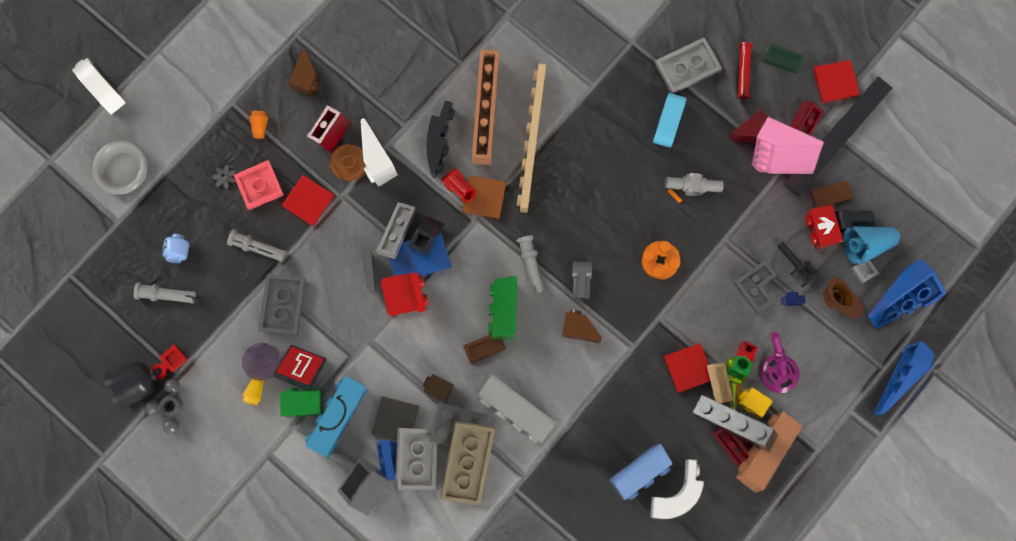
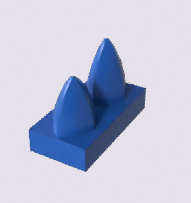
M389 440L376 442L380 470L389 480H395L396 461H392V458L397 456V443Z

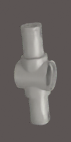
M690 173L683 176V178L666 177L665 188L681 189L686 195L699 196L706 191L722 192L723 181L707 180L703 178L702 174Z

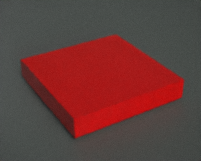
M851 60L813 68L822 103L858 97L860 95Z
M302 175L281 206L314 227L335 196Z
M701 343L664 356L677 393L710 382L707 368L709 364Z

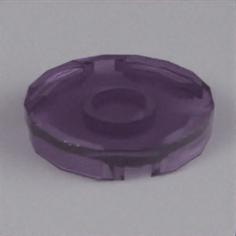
M264 342L250 346L245 351L246 353L241 360L242 368L246 375L260 381L273 377V373L281 361L278 349Z

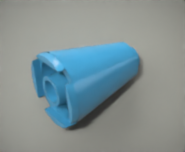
M853 226L847 228L843 235V242L846 241L847 246L844 248L848 259L854 264H864L898 245L900 240V233L894 227Z

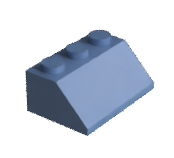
M655 444L609 479V481L623 500L628 498L630 501L639 494L638 490L644 486L646 489L655 482L653 478L658 474L663 476L670 471L669 466L672 462L663 446Z

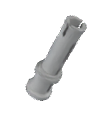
M233 229L228 237L227 245L240 247L245 252L251 250L280 262L285 260L287 251L256 241L251 235L246 236L237 233V230Z
M533 235L524 236L517 239V243L520 244L521 258L526 263L533 294L545 292L536 260L538 253L535 251L532 242L534 239Z
M137 282L134 287L135 299L146 298L151 301L163 299L192 304L195 302V299L192 298L196 297L195 291L160 288L157 284L149 286L142 285L140 282Z

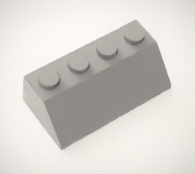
M493 375L490 376L478 395L481 398L479 402L487 408L490 406L497 410L495 414L503 420L507 417L512 421V427L519 432L523 429L528 433L527 438L535 444L538 441L542 443L556 424L555 421Z

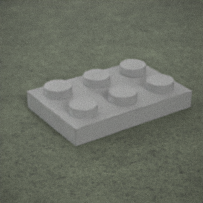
M705 37L655 61L658 71L672 94L710 77L722 69Z
M398 428L395 489L436 490L438 443L429 441L432 429Z

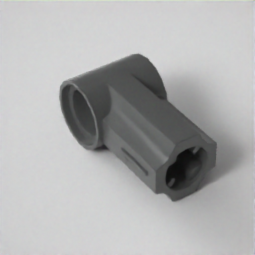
M572 262L573 299L589 300L592 262Z

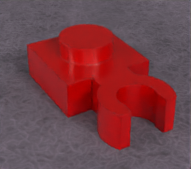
M174 344L159 357L163 362L155 364L152 369L157 371L161 368L162 373L158 378L163 379L168 375L169 369L171 372H175L188 360V357Z

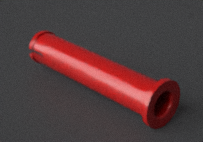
M742 42L738 44L740 59L737 98L742 100L744 92V100L750 98V66L753 44Z

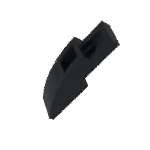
M446 100L440 116L432 115L427 132V159L433 178H436L438 173L441 174L444 165L442 163L443 157H447L450 149L447 139L443 137H446L449 127L447 125L449 120H453L455 110L453 109V103Z

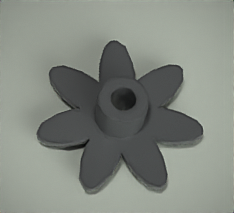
M228 165L223 170L217 167L216 171L218 174L212 176L213 179L218 180L216 187L223 183L224 187L228 189V182H236L231 177L236 171H229Z

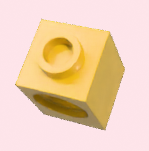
M752 387L748 390L744 389L739 396L741 401L738 405L755 417L762 418L771 405L772 400Z

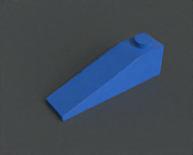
M919 259L902 272L868 314V318L876 329L896 321L904 313L908 315L914 313L915 308L920 306L925 308L944 296L946 291L935 271L923 260Z
M919 341L906 345L873 414H885L933 367L935 354L924 342Z

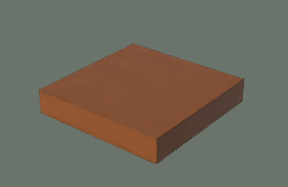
M469 175L468 183L475 189L476 194L472 201L464 202L462 212L500 219L506 182Z

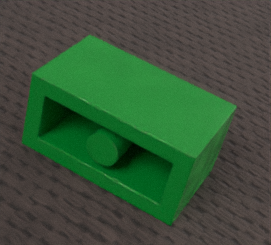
M311 387L310 391H298V388H287L286 392H280V416L295 417L323 414V391L317 390V387Z

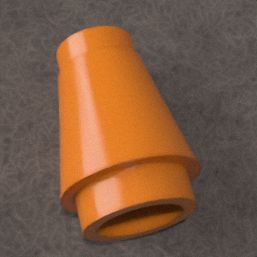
M251 111L249 118L253 138L264 139L268 121L266 112Z

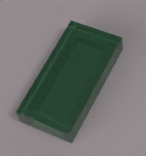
M769 44L763 62L798 74L804 55Z

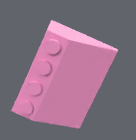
M768 117L757 136L752 166L759 172H767L769 174H813L824 142Z

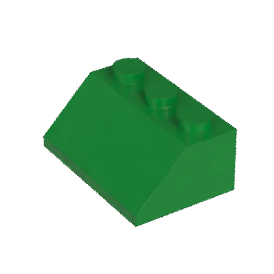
M517 276L494 279V285H490V296H493V304H489V315H493L492 323L488 325V334H492V339L515 340Z

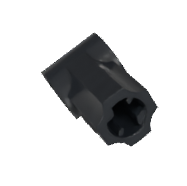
M839 210L835 212L840 232H845L847 228L853 226H874L875 215L872 210L855 212Z

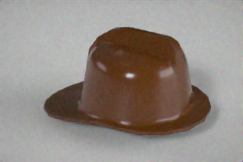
M837 277L831 278L827 289L823 291L826 305L832 310L842 311L850 318L861 317L864 308L859 298L844 280Z

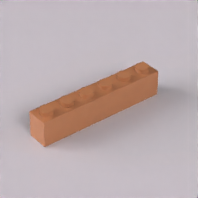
M480 49L472 149L473 164L491 165L499 71V51Z

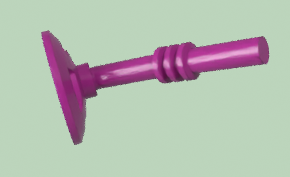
M773 332L771 333L774 355L768 357L762 363L760 378L764 386L770 391L785 393L796 386L799 380V369L796 363L786 356L779 334ZM775 360L778 364L772 368L768 366L771 361ZM787 362H789L794 369V374H792V369L787 364ZM766 373L769 374V378L774 383V385H771L766 377ZM789 379L792 381L789 386L781 388V383Z

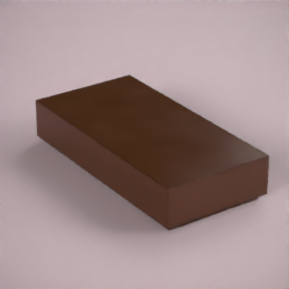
M847 180L810 191L815 208L853 199Z
M492 334L463 345L470 364L506 350L503 340L492 339Z

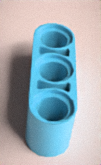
M668 93L653 143L671 148L687 98Z

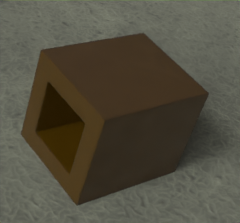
M432 374L431 377L427 376L422 387L425 388V393L446 403L454 388V384Z

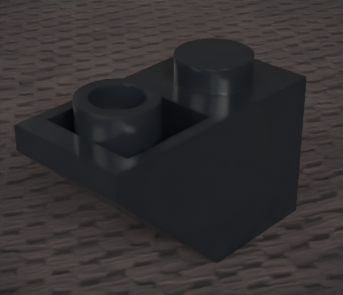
M426 216L409 244L410 250L428 258L443 229L444 223Z

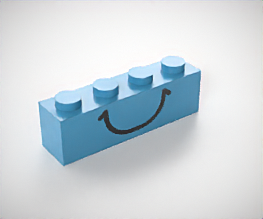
M347 376L343 380L340 379L335 387L337 391L334 397L331 396L325 405L327 407L325 413L319 415L315 423L317 427L314 432L311 431L305 440L307 448L327 459L331 457L368 390L366 386Z

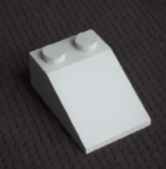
M363 118L361 119L363 160L366 165L364 170L371 183L376 182L379 187L396 177L397 173L391 160Z

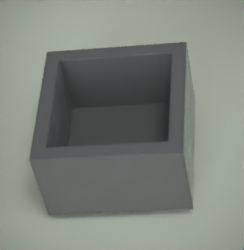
M359 457L337 491L350 507L369 516L371 511L377 507L381 496L388 490L391 481L378 467Z

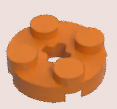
M667 241L651 243L646 247L642 255V268L652 278L654 277L659 280L668 279L676 273L680 266L679 252ZM657 255L665 258L664 265L656 263Z

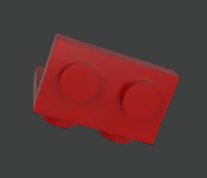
M418 271L386 277L381 280L389 316L418 311V313L426 311V306H429L427 294L423 295L422 287H425L423 275L419 276Z

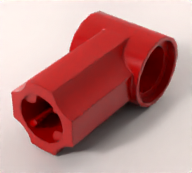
M454 168L441 179L444 186L451 193L454 192L463 202H470L474 199L475 189L466 181L457 168Z

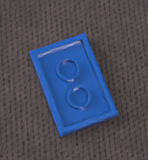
M441 233L428 258L410 250L409 244L411 240L402 243L396 259L389 258L394 276L416 271L419 272V276H426L452 268Z

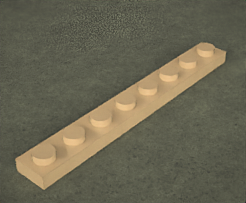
M539 64L538 70H534L533 81H536V88L532 87L531 99H534V104L529 107V116H532L531 123H527L526 134H530L529 141L525 140L524 152H527V158H523L522 170H525L524 177H520L519 188L523 189L522 195H518L517 206H520V212L528 213L546 64Z

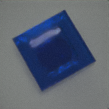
M788 292L787 295L781 298V306H801L806 303L805 295H799V292Z

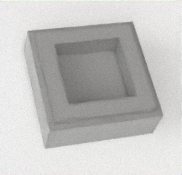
M870 260L850 268L861 284L879 274Z

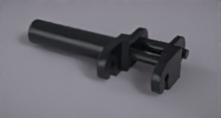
M784 242L777 246L796 268L790 275H793L796 271H802L807 277V281L801 285L802 288L814 279L813 275H818L817 272L819 270H815L810 265L811 260L809 262L805 261V265H803ZM806 266H807L808 269L812 272V274H811L810 276H809L808 273L803 269V268H805Z

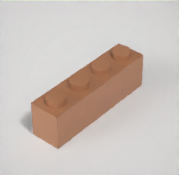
M784 411L779 414H773L767 422L778 433V437L770 452L753 446L748 452L749 458L747 461H744L738 468L739 474L736 478L755 493L765 489L802 428L800 423Z

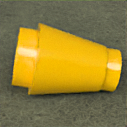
M253 375L242 394V402L257 406L258 402H261L264 378Z

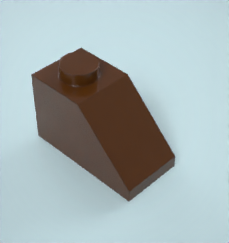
M302 50L288 84L292 90L312 97L314 92L318 91L320 82L307 52Z
M578 310L566 312L562 337L594 343L601 342L602 337L586 315L581 314L582 312Z

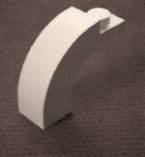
M88 58L79 61L75 68L72 69L83 85L110 114H113L126 103Z
M697 460L685 461L684 484L676 495L669 498L651 497L650 517L660 519L674 518L686 513L695 505L701 495L704 482L696 481L700 471Z

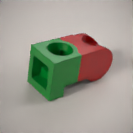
M742 340L727 374L741 381L745 380L751 370L758 347Z

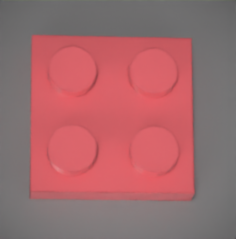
M269 160L234 175L249 210L284 195Z

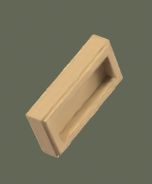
M725 363L707 365L715 401L718 403L734 401Z

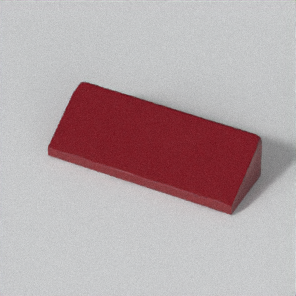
M804 101L789 127L811 136L824 111L813 101Z
M719 428L712 433L738 468L744 461H747L749 458L748 452L752 448L748 442Z

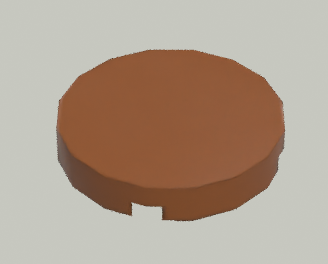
M344 144L339 146L331 155L330 167L334 175L343 181L360 179L365 174L364 168L366 167L363 160V150L356 145Z

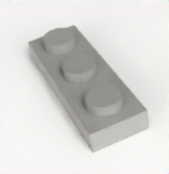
M397 203L376 250L377 254L396 259L417 211L414 206Z

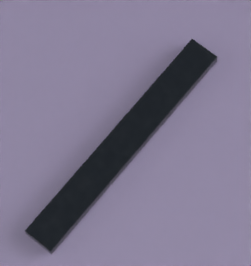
M878 76L822 140L824 143L813 174H792L784 183V186L798 197L893 87Z

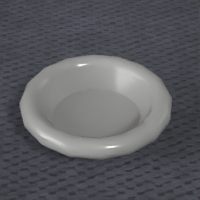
M125 140L113 141L103 146L96 154L92 163V175L96 184L105 192L114 195L128 194L136 190L144 182L148 173V159L144 151L135 143Z

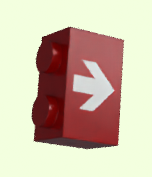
M833 204L810 209L805 213V224L810 229L811 234L809 238L815 250L835 246L843 241Z

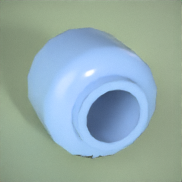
M172 234V237L164 239L163 257L168 262L181 263V261L187 259L189 242L184 239L183 235Z

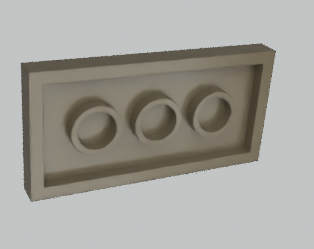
M455 421L441 500L475 505L481 504L495 433L494 426Z

